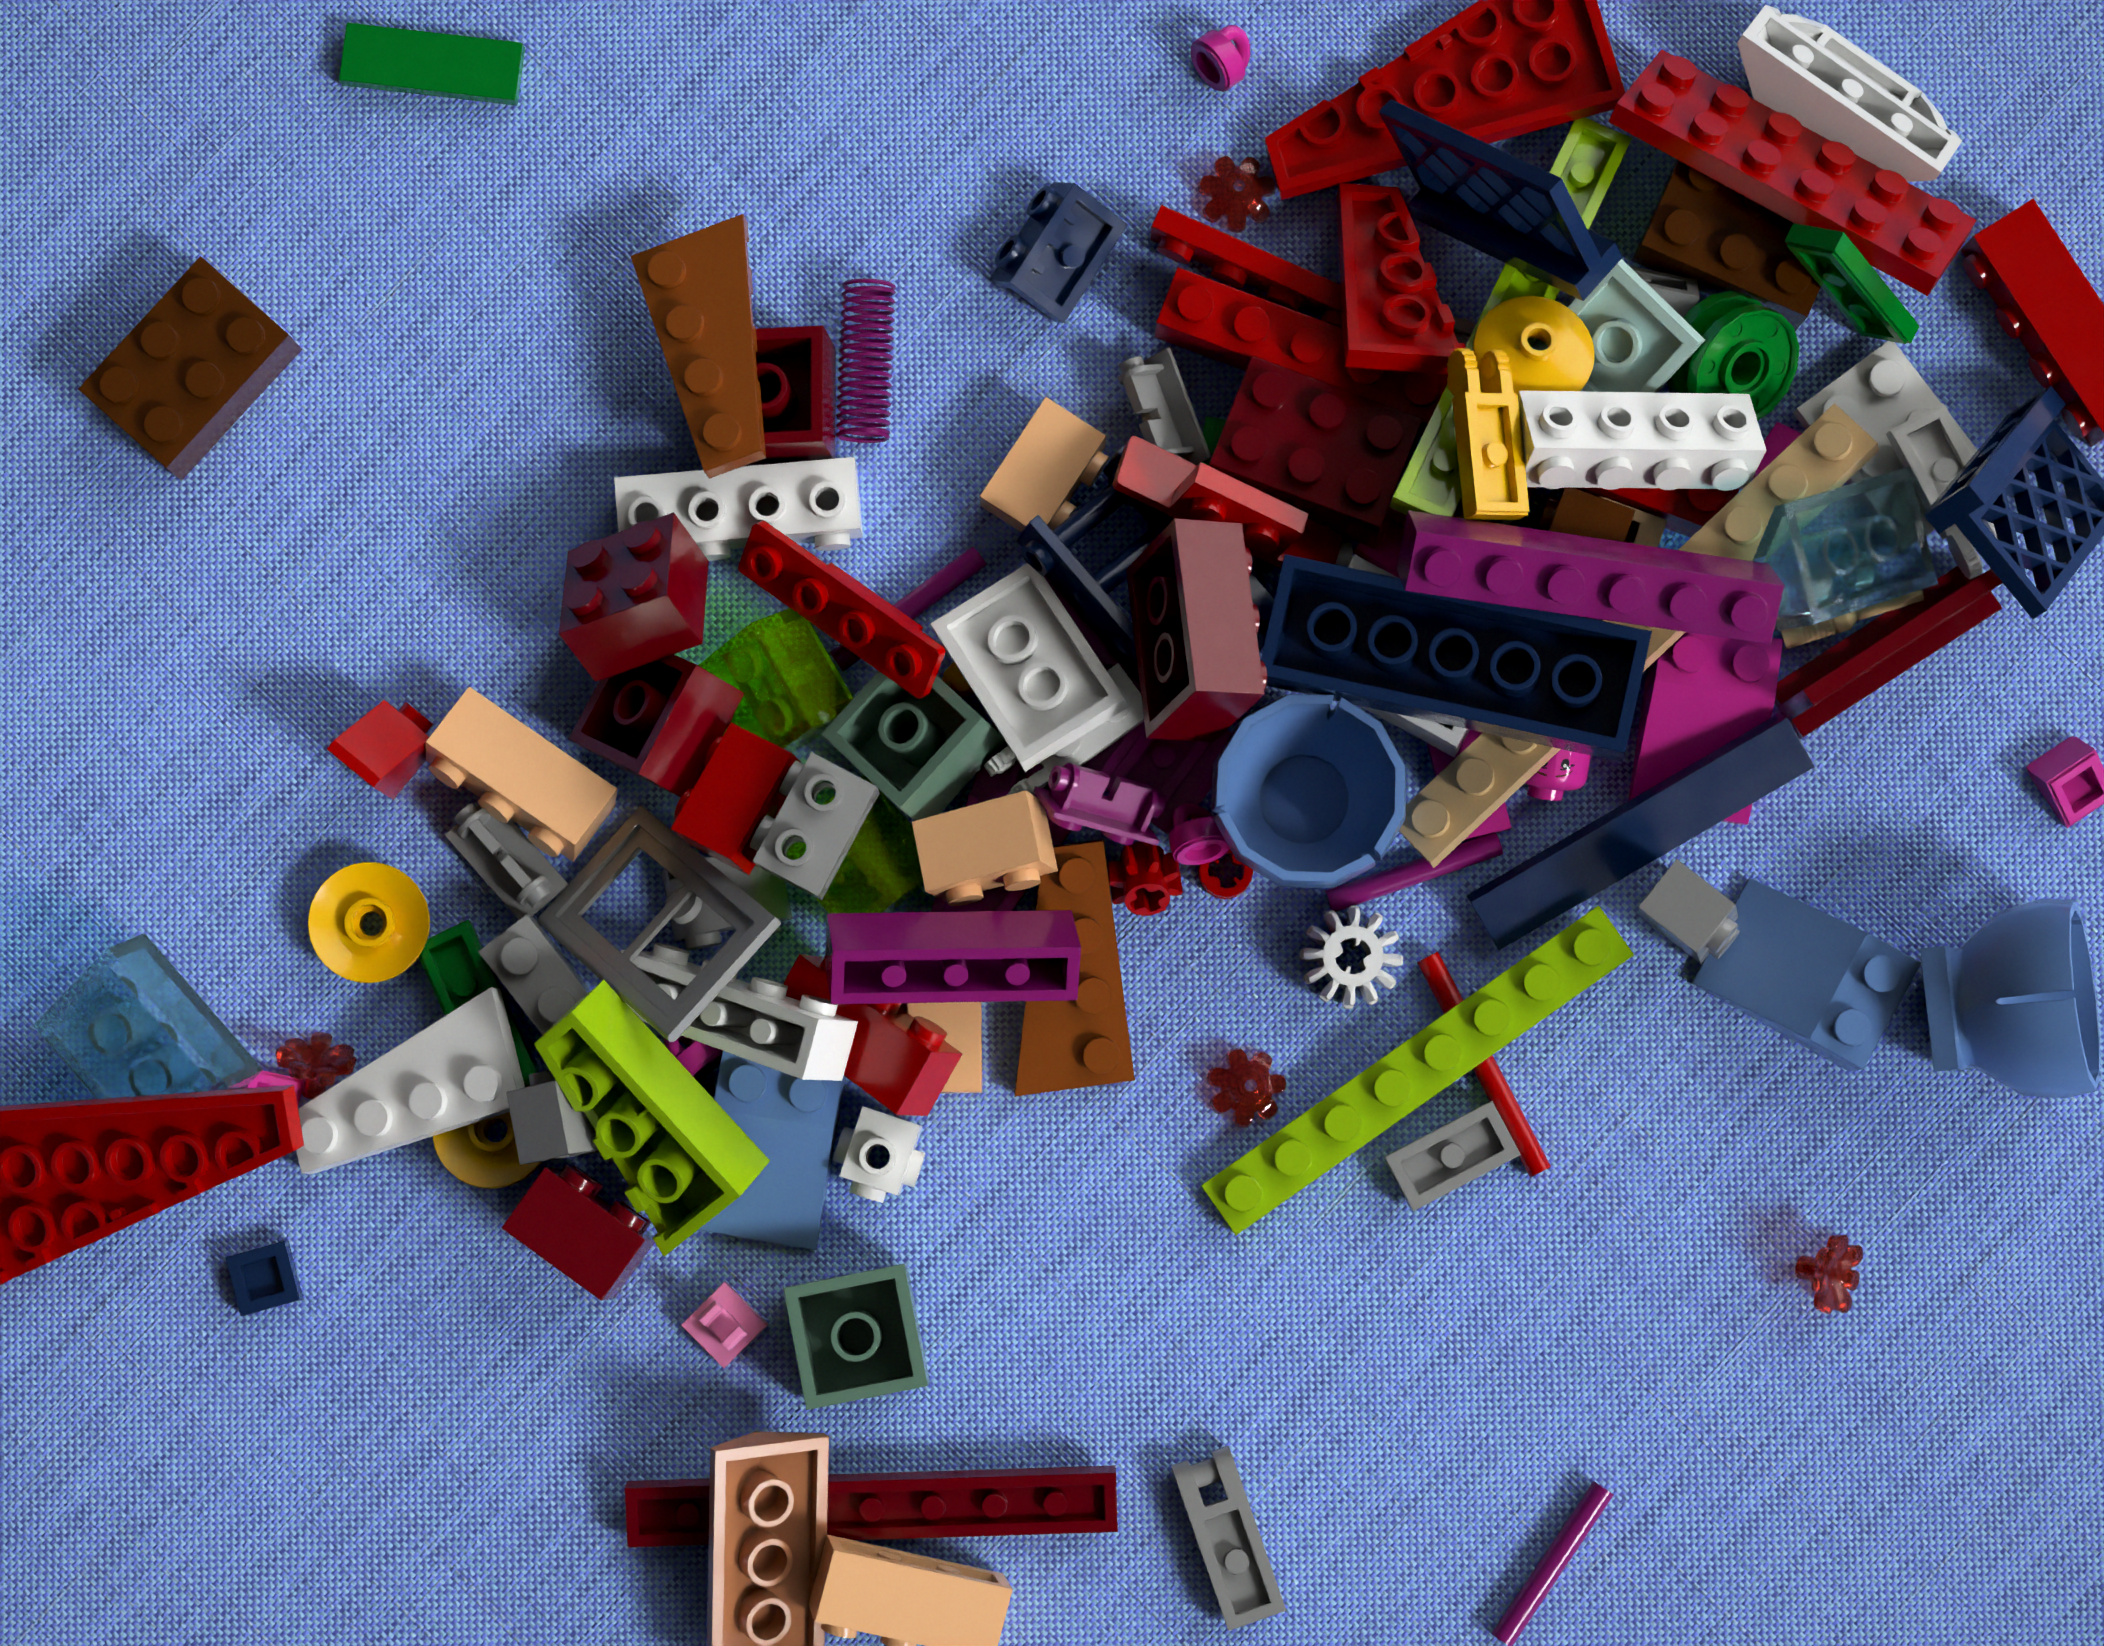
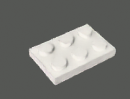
M1887 341L1799 406L1793 414L1806 430L1835 403L1878 443L1879 452L1846 483L1897 550L1903 554L1935 529L1924 517L1927 510L1886 433L1942 403L1896 343ZM1954 420L1973 456L1977 452L1976 447Z
M1028 563L930 623L942 645L1025 772L1128 708L1124 696L1044 576L1040 575Z

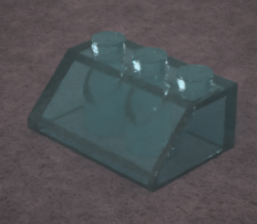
M1909 467L1900 468L1775 506L1752 560L1754 562L1770 564L1785 585L1774 631L1814 625L1938 584Z

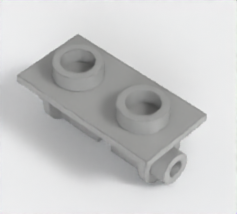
M1165 348L1143 361L1142 356H1136L1120 363L1119 366L1122 374L1118 377V380L1126 389L1134 414L1140 413L1143 423L1139 424L1144 440L1195 465H1199L1200 462L1203 463L1212 458L1171 348Z
M471 803L464 807L454 818L457 824L445 834L448 840L519 920L526 914L533 917L569 885L511 819L507 823H502L490 816V813L485 808L482 809L480 805L475 807Z

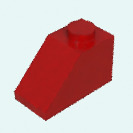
M383 700L334 739L327 750L373 788L394 800L426 761V741L430 737L426 733L434 724L407 702L397 710L387 701Z

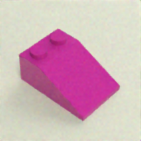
M1685 632L1647 668L1629 800L1771 718L1776 697L1783 639L1772 638L1771 644ZM1752 804L1721 822L1747 825Z

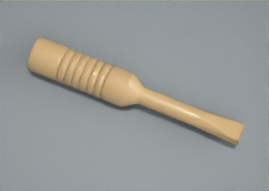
M1919 589L1855 610L1841 607L1816 615L1815 617L1781 626L1779 629L1787 650L1835 635L1836 633L1851 630L1857 621L1923 601L1924 596L1922 590Z

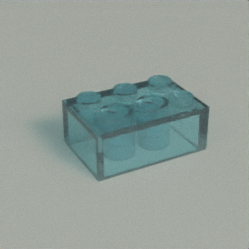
M145 933L109 947L33 1025L96 1099L243 1089L263 1071L262 1067Z

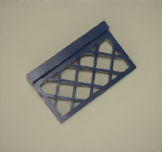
M1392 99L1379 111L1421 189L1407 204L1416 220L1582 301L1589 296L1623 258L1614 241L1586 228L1562 178Z
M2052 386L2008 414L1924 514V517L1938 534L1955 524L2032 619L2047 611L2104 535V480L2054 420L2066 403ZM2048 447L2056 456L2058 463L2051 460ZM2028 471L2035 473L2038 488L2031 485ZM2057 482L2063 483L2067 498L2060 496ZM2086 494L2099 510L2088 506ZM2007 495L2015 499L2018 513L2010 511ZM2036 506L2044 509L2047 524L2040 522ZM2065 517L2072 519L2076 535L2069 532ZM1982 520L1994 524L1997 539ZM2016 532L2023 534L2027 550L2019 548ZM2045 542L2053 545L2056 560L2049 558ZM2025 569L2033 572L2036 587L2026 576Z

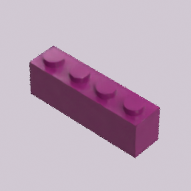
M1071 910L827 913L825 970L831 1004L1077 1000L1081 945Z

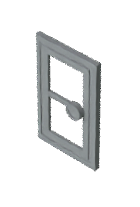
M642 805L636 809L538 918V923L600 980H605L621 999L669 1042H675L782 924L775 916ZM643 850L684 886L670 894L666 900L665 907L628 948L621 953L581 916L638 853ZM703 901L737 931L674 1000L633 964L632 961L670 919L677 924H686L692 921L699 914Z

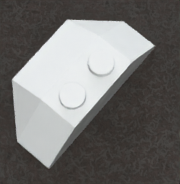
M1765 5L1737 42L1754 100L1776 112L1793 116L1802 126L1830 141L1845 144L1854 154L1884 170H1891L1900 174L1907 182L1936 180L1962 142L1955 131L1947 128L1942 115L1921 90L1825 24L1798 15L1781 14L1777 8Z

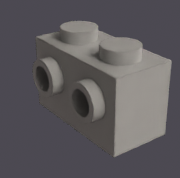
M811 752L805 764L796 760L790 767L779 789V793L787 798L776 818L769 815L763 818L749 847L757 851L752 861L757 867L822 901L880 792L877 786ZM832 789L836 791L835 797L830 803L825 805L816 803L817 795L822 790ZM795 843L806 844V851L802 857L795 860L787 858V852L791 845Z

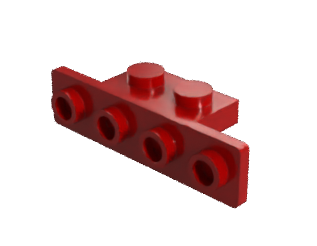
M1131 436L1125 443L1113 480V488L1177 519L1242 523L1245 547L1249 548L1251 555L1281 569L1285 554L1330 564L1336 563L1342 536L1308 519V513L1202 462L1199 465H1195L1137 436Z
M762 520L752 526L738 565L740 573L916 698L921 699L930 693L946 651L942 645L922 632L923 626L832 562L826 564L766 521Z

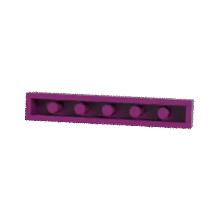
M1410 510L1407 512L1396 567L1405 591L1771 644L1785 586L1768 563Z

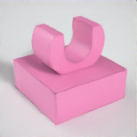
M725 1281L681 1326L723 1368H726L769 1324Z

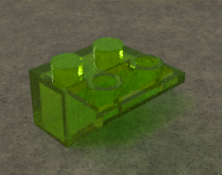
M791 608L750 623L698 665L745 693L733 715L732 723L791 753L822 736V732L853 699L810 622Z
M863 775L862 777H860V778L866 780L867 782L873 784V783H872L868 778H866L864 775ZM880 790L875 803L824 898L821 901L814 897L828 913H891L924 884L913 827ZM835 795L826 802H824L822 805L830 803L834 799ZM795 843L791 845L787 852V858L795 860L802 857L806 851V844Z

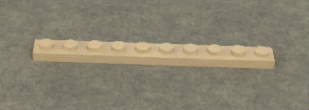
M1834 403L1678 550L1761 562L1879 452L1878 443ZM1602 620L1652 631L1643 672L1685 633L1683 631ZM1483 732L1406 804V818L1399 833L1435 868L1561 749Z

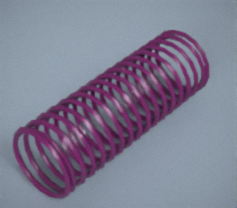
M851 279L842 283L845 291L841 293L845 300L841 302V306L844 308L841 311V316L844 319L840 321V324L844 328L840 330L843 338L839 341L843 347L839 349V352L843 356L839 358L842 366L838 370L842 375L838 377V381L842 384L838 386L841 394L837 396L841 402L837 405V409L841 412L836 415L837 419L840 420L836 424V427L840 430L836 433V437L844 441L857 443L885 442L890 439V431L876 427H887L891 424L886 419H880L891 415L889 411L883 409L890 407L891 403L880 399H888L892 396L890 392L883 391L892 387L889 382L884 381L891 379L892 375L883 371H889L893 368L891 364L886 363L891 361L893 356L885 352H890L894 348L885 343H890L894 340L891 335H888L894 331V328L887 324H891L895 320L887 315L895 312L892 307H889L895 303V300L889 296L896 293V286L889 281L879 279ZM853 283H876L887 285L891 288L883 286L849 287L847 285ZM853 293L861 296L848 297L846 294ZM862 300H884L888 302H870ZM852 302L860 305L849 307L845 303ZM860 309H881L887 311H867ZM850 311L859 315L847 316L845 312ZM865 318H874V319H885V320H883V321H878V320H864V319H865ZM852 321L862 324L847 325L845 324V322ZM862 328H882L886 330H871ZM851 330L860 333L848 335L844 331ZM860 337H876V338H885V339H867V338H860ZM850 339L860 343L846 344L844 341ZM864 347H882V348H864ZM845 349H851V350L861 351V352H854V353H849V354H848V353H845L844 350H845ZM861 356H879L884 358H871ZM846 358H850L859 361L847 363L843 360ZM867 365L883 367H867ZM849 367L863 371L845 372L843 369ZM863 375H880V376H863ZM850 377L860 380L847 382L844 381L842 378ZM860 384H873V385H883V386H870V385H860ZM846 386H849V387H852V388H858V389H860V390H850V391H846V390H843L842 388H843V387H846ZM851 396L862 399L844 400L842 397ZM845 405H849V406H854V407H859V408L846 410V409H843V408H841V407H842V406H845ZM848 414L865 418L844 419L841 416ZM843 424H850V425L861 426V427L847 428V429H846V428L841 427V425H843ZM844 434H852V435H858V436L883 437V438L864 439V438L846 437V436H842V435H844Z

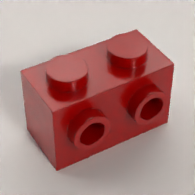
M731 722L725 734L717 737L710 745L705 756V769L694 788L688 789L678 801L674 812L675 821L670 829L689 845L750 875L755 866L752 861L757 853L756 850L749 847L751 840L766 815L776 818L787 798L779 793L781 784L792 764L796 760L801 761L793 753Z

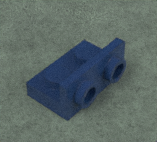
M1053 182L1050 186H1044L1036 193L1028 205L1027 215L1030 217L1018 235L1011 236L999 249L995 257L997 268L991 275L990 280L998 287L1011 288L1053 321L1065 323L1128 224L1077 184Z

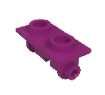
M1066 763L1063 767L1055 766L1052 769L1048 780L1049 788L1052 790L1034 787L1033 792L1047 809L1048 818L1065 829L1080 831L1082 826L1100 830L1104 836L1120 844L1132 845L1134 840L1158 846L1160 840L1148 825L1152 817L1158 818L1163 813L1165 797L1162 794H1158L1155 786L1117 776L1109 795L1105 796L1103 794L1111 779L1107 773L1073 763Z

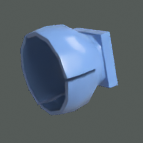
M1285 694L1240 718L1213 762L1211 811L1217 814L1213 817L1214 822L1236 860L1280 887L1335 888L1376 867L1375 860L1382 861L1406 818L1405 764L1382 723L1342 697L1336 708L1332 711L1330 704H1332L1334 695Z
M2040 899L2001 910L1962 948L1949 946L1920 948L1934 1072L1978 1069L2023 1096L2070 1098L2097 1091L2101 1076L2097 997L2086 931L2081 911L2075 900Z

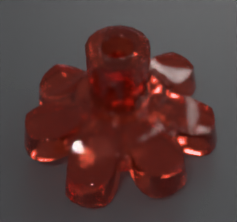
M1220 157L1214 162V170L1217 177L1206 175L1199 180V193L1212 198L1202 210L1207 221L1214 223L1220 220L1223 215L1227 216L1226 225L1228 230L1239 233L1246 228L1247 216H1250L1252 220L1260 224L1265 222L1270 216V209L1262 198L1275 194L1276 184L1272 177L1257 176L1260 170V163L1255 158L1246 157L1242 160L1240 166H1235L1230 157ZM1240 186L1243 190L1237 191L1234 187Z
M325 1032L313 1033L311 1044L309 1045L300 1038H291L285 1041V1046H280L276 1049L278 1067L289 1068V1075L299 1080L302 1079L301 1093L308 1099H314L324 1093L326 1086L334 1084L336 1076L351 1074L357 1061L356 1057L353 1056L354 1049L351 1046L339 1044L331 1048L332 1036Z
M1241 1048L1229 1050L1226 1054L1229 1068L1212 1067L1207 1075V1082L1211 1086L1220 1088V1092L1210 1099L1212 1110L1217 1114H1223L1230 1109L1234 1110L1233 1122L1237 1127L1241 1128L1251 1126L1255 1112L1265 1120L1272 1119L1278 1113V1106L1271 1098L1272 1094H1282L1287 1088L1286 1078L1281 1074L1270 1075L1268 1071L1273 1064V1059L1264 1051H1258L1252 1060L1248 1061L1246 1053ZM1246 1081H1250L1253 1084L1252 1091H1248L1245 1088Z
M1831 1235L1827 1246L1822 1247L1815 1258L1802 1255L1797 1260L1795 1266V1274L1798 1279L1811 1281L1812 1291L1816 1292L1813 1304L1815 1309L1826 1314H1830L1833 1309L1841 1313H1847L1852 1306V1299L1846 1289L1854 1291L1859 1284L1860 1274L1857 1270H1851V1268L1857 1266L1862 1261L1863 1249L1860 1245H1848L1847 1235Z

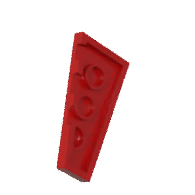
M1340 183L1336 205L1345 367L1448 374L1447 363L1451 352H1454V349L1466 348L1464 343H1458L1454 334L1455 320L1448 304L1442 305L1435 288L1437 277L1431 263H1425L1419 250L1420 237L1399 187Z

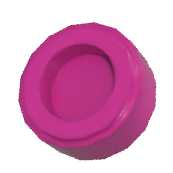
M1228 25L1219 31H1208L1192 43L1190 51L1193 65L1200 77L1211 88L1221 92L1229 90L1244 79L1245 69L1248 66L1251 55L1249 39L1245 31L1237 25Z
M1183 803L1174 810L1173 823L1175 828L1169 833L1168 840L1175 861L1183 865H1200L1212 862L1228 852L1230 848L1214 822L1213 816L1205 808L1192 803Z
M680 1036L675 1042H669L664 1038L666 1048L698 1082L721 1063L723 1050L684 1036ZM679 1042L685 1044L687 1048L684 1050Z

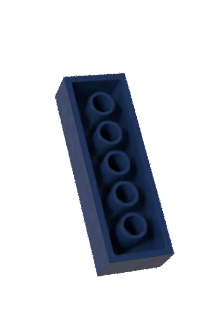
M1285 554L1261 660L1265 663L1267 669L1266 686L1307 695H1334L1333 700L1339 701L1342 697L1358 706L1623 762L1652 631L1574 615L1405 591L1400 578Z

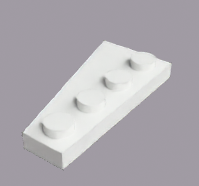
M490 987L298 1108L304 1146L296 1150L301 1174H315L510 1112L506 1092L525 1088L501 989Z

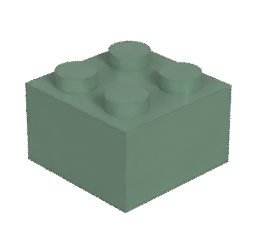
M879 671L821 734L900 810L915 821L940 814L1005 742L1001 734L938 675L935 678L930 693L918 699Z
M907 1263L783 1288L806 1410L926 1387L930 1384Z

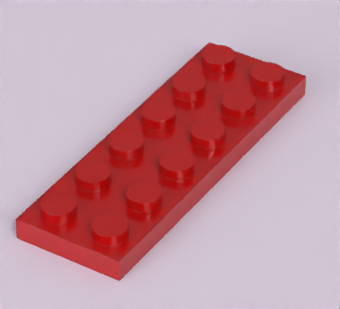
M1662 49L1616 103L1608 121L1793 223L1844 232L1871 266L1926 296H1929L1977 221L1961 212L1952 202L1933 197L1909 184L1900 174L1891 170H1884L1854 154L1845 144L1824 138L1802 126L1793 116L1776 112L1749 97L1743 89L1735 85L1725 84L1697 69L1688 59L1673 56Z

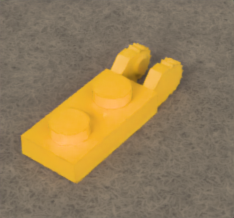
M1468 348L1454 349V352H1451L1450 357H1448L1447 381L1448 390L1454 395L1452 403L1464 519L1518 520L1528 516V512H1530L1518 394L1513 392L1512 373L1509 369L1511 363H1509V357L1506 355L1507 352H1503V350L1491 349L1487 350V353H1483L1484 356L1481 358V364L1479 365L1480 372L1477 369L1476 355H1474V351H1470Z

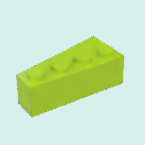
M602 980L567 1010L534 1043L574 1111L584 1112L595 1129L596 1137L592 1141L604 1160L613 1158L629 1185L624 1193L637 1213L645 1211L658 1233L653 1237V1240L663 1256H666L739 1198L770 1162L766 1155L605 980Z

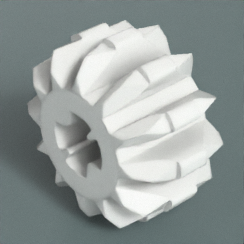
M1350 906L1348 908L1347 926L1343 927L1338 914L1334 910L1327 911L1324 914V919L1332 934L1329 935L1319 927L1311 925L1306 931V935L1322 947L1321 949L1305 948L1299 952L1300 960L1306 962L1319 961L1320 965L1319 968L1310 970L1303 976L1305 983H1315L1324 976L1329 983L1322 989L1319 999L1323 1002H1328L1335 994L1337 988H1342L1341 1002L1344 1009H1352L1354 1007L1356 988H1359L1364 1001L1368 1005L1378 1002L1377 992L1370 981L1373 980L1383 988L1391 990L1396 985V980L1381 970V967H1398L1403 964L1402 955L1383 953L1384 947L1392 945L1399 939L1397 932H1388L1378 939L1374 931L1381 925L1383 916L1379 913H1374L1369 918L1365 928L1359 926L1361 913L1358 906ZM1348 941L1352 942L1351 949H1355L1358 945L1364 949L1366 957L1359 962L1362 972L1351 974L1350 966L1344 970L1340 969L1336 963V958L1343 953L1340 943Z

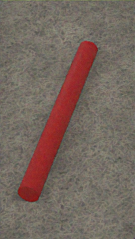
M1439 952L1417 962L1444 1014L1463 1001ZM1493 1055L1473 1068V1071L1489 1101H1493L1521 1154L1519 1158L1529 1177H1532L1550 1168L1551 1165Z

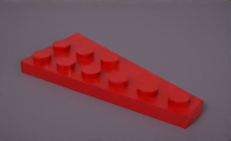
M1479 0L1404 48V54L1384 67L1378 69L1376 66L1360 76L1357 84L1331 101H1321L1265 137V147L1280 199L1284 200L1339 185L1340 183L1408 166L1379 114V111L1390 99L1489 144L1614 110L1616 103L1625 94V89L1597 0Z
M294 1085L0 1106V1285L304 1146Z

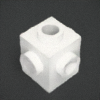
M862 1106L855 1129L844 1126L833 1158L834 1162L843 1164L839 1176L852 1180L849 1192L883 1203L887 1192L900 1196L903 1184L914 1188L926 1154L915 1150L923 1126ZM883 1145L888 1149L890 1159L885 1167L876 1169L869 1161V1154L874 1147Z

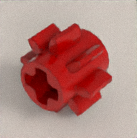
M1141 841L1135 842L1132 845H1126L1121 852L1120 861H1109L1107 863L1113 904L1125 902L1127 909L1136 915L1150 916L1164 911L1170 902V895L1178 896L1183 893L1179 863L1174 860L1172 853L1165 855L1164 850L1159 845L1156 846Z

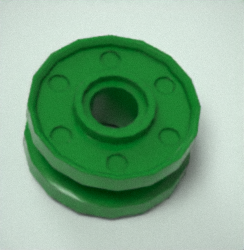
M1727 291L1708 296L1693 306L1683 317L1705 341L1667 381L1670 393L1750 394L1758 421L1772 412L1782 400L1796 374L1799 343L1795 329L1782 314L1771 308L1763 307L1758 300L1749 295Z

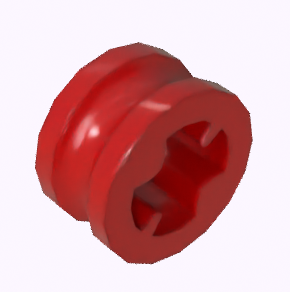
M1231 849L1224 855L1231 856L1232 865L1242 866L1243 870L1241 880L1236 877L1233 878L1234 887L1222 888L1220 887L1218 877L1209 876L1208 868L1210 862L1199 865L1198 875L1200 884L1207 893L1215 898H1235L1246 890L1252 880L1253 870L1236 860ZM1216 859L1211 863L1216 866L1218 865L1219 860Z

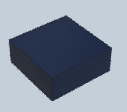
M282 1241L225 1257L240 1316L250 1315L304 1299L289 1241Z

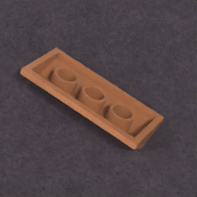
M755 1431L710 1447L707 1646H825V1631L820 1628L821 1623L814 1621L809 1608V1601L827 1536L829 1436L825 1433Z

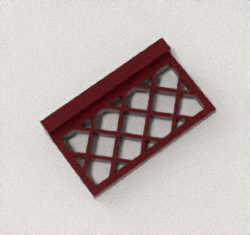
M1956 566L1921 589L1924 596L1923 601L1885 612L1778 681L1774 704L1780 712H1783L1788 717L1799 739L1803 738L2001 610L2002 607L1991 590L2003 582L1992 569L1970 580Z

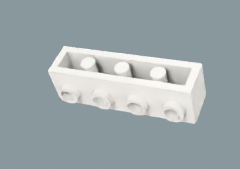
M1584 391L1518 392L1527 487H1544L1546 489L1603 488L1607 490L1619 488H1660L1662 490L1718 489L1722 491L1743 489L1751 482L1767 451L1750 394Z
M855 457L742 466L710 479L704 470L614 477L618 532L627 530L641 521H651L674 512L708 561L730 558L731 549L745 548L752 526L762 520L772 525L797 544L814 542L815 549L821 551L846 549L851 547L850 539L863 538L858 470Z
M655 943L653 952L641 951L632 963L675 1000L710 960H703L702 966L688 962L689 951L667 944ZM737 972L681 1035L802 1080L842 1081L858 1021L836 1014L838 1004H831L830 1000L803 994L801 1001L786 996L788 986L782 983L752 977L750 984L736 979ZM632 1009V1011H633L643 1022L648 1023V1022H647L645 1019H643L634 1009Z

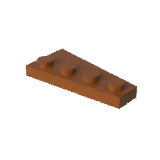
M744 214L631 256L703 470L709 479L766 458L761 388L758 381L756 352H758L756 328L753 324L751 298L753 294L752 271L749 267L747 242H749L748 222Z
M1103 839L1054 845L1058 871L1040 876L1041 883L1038 884L1035 911H1072L1081 945L1077 1000L1025 1001L1015 1096L1135 1080Z

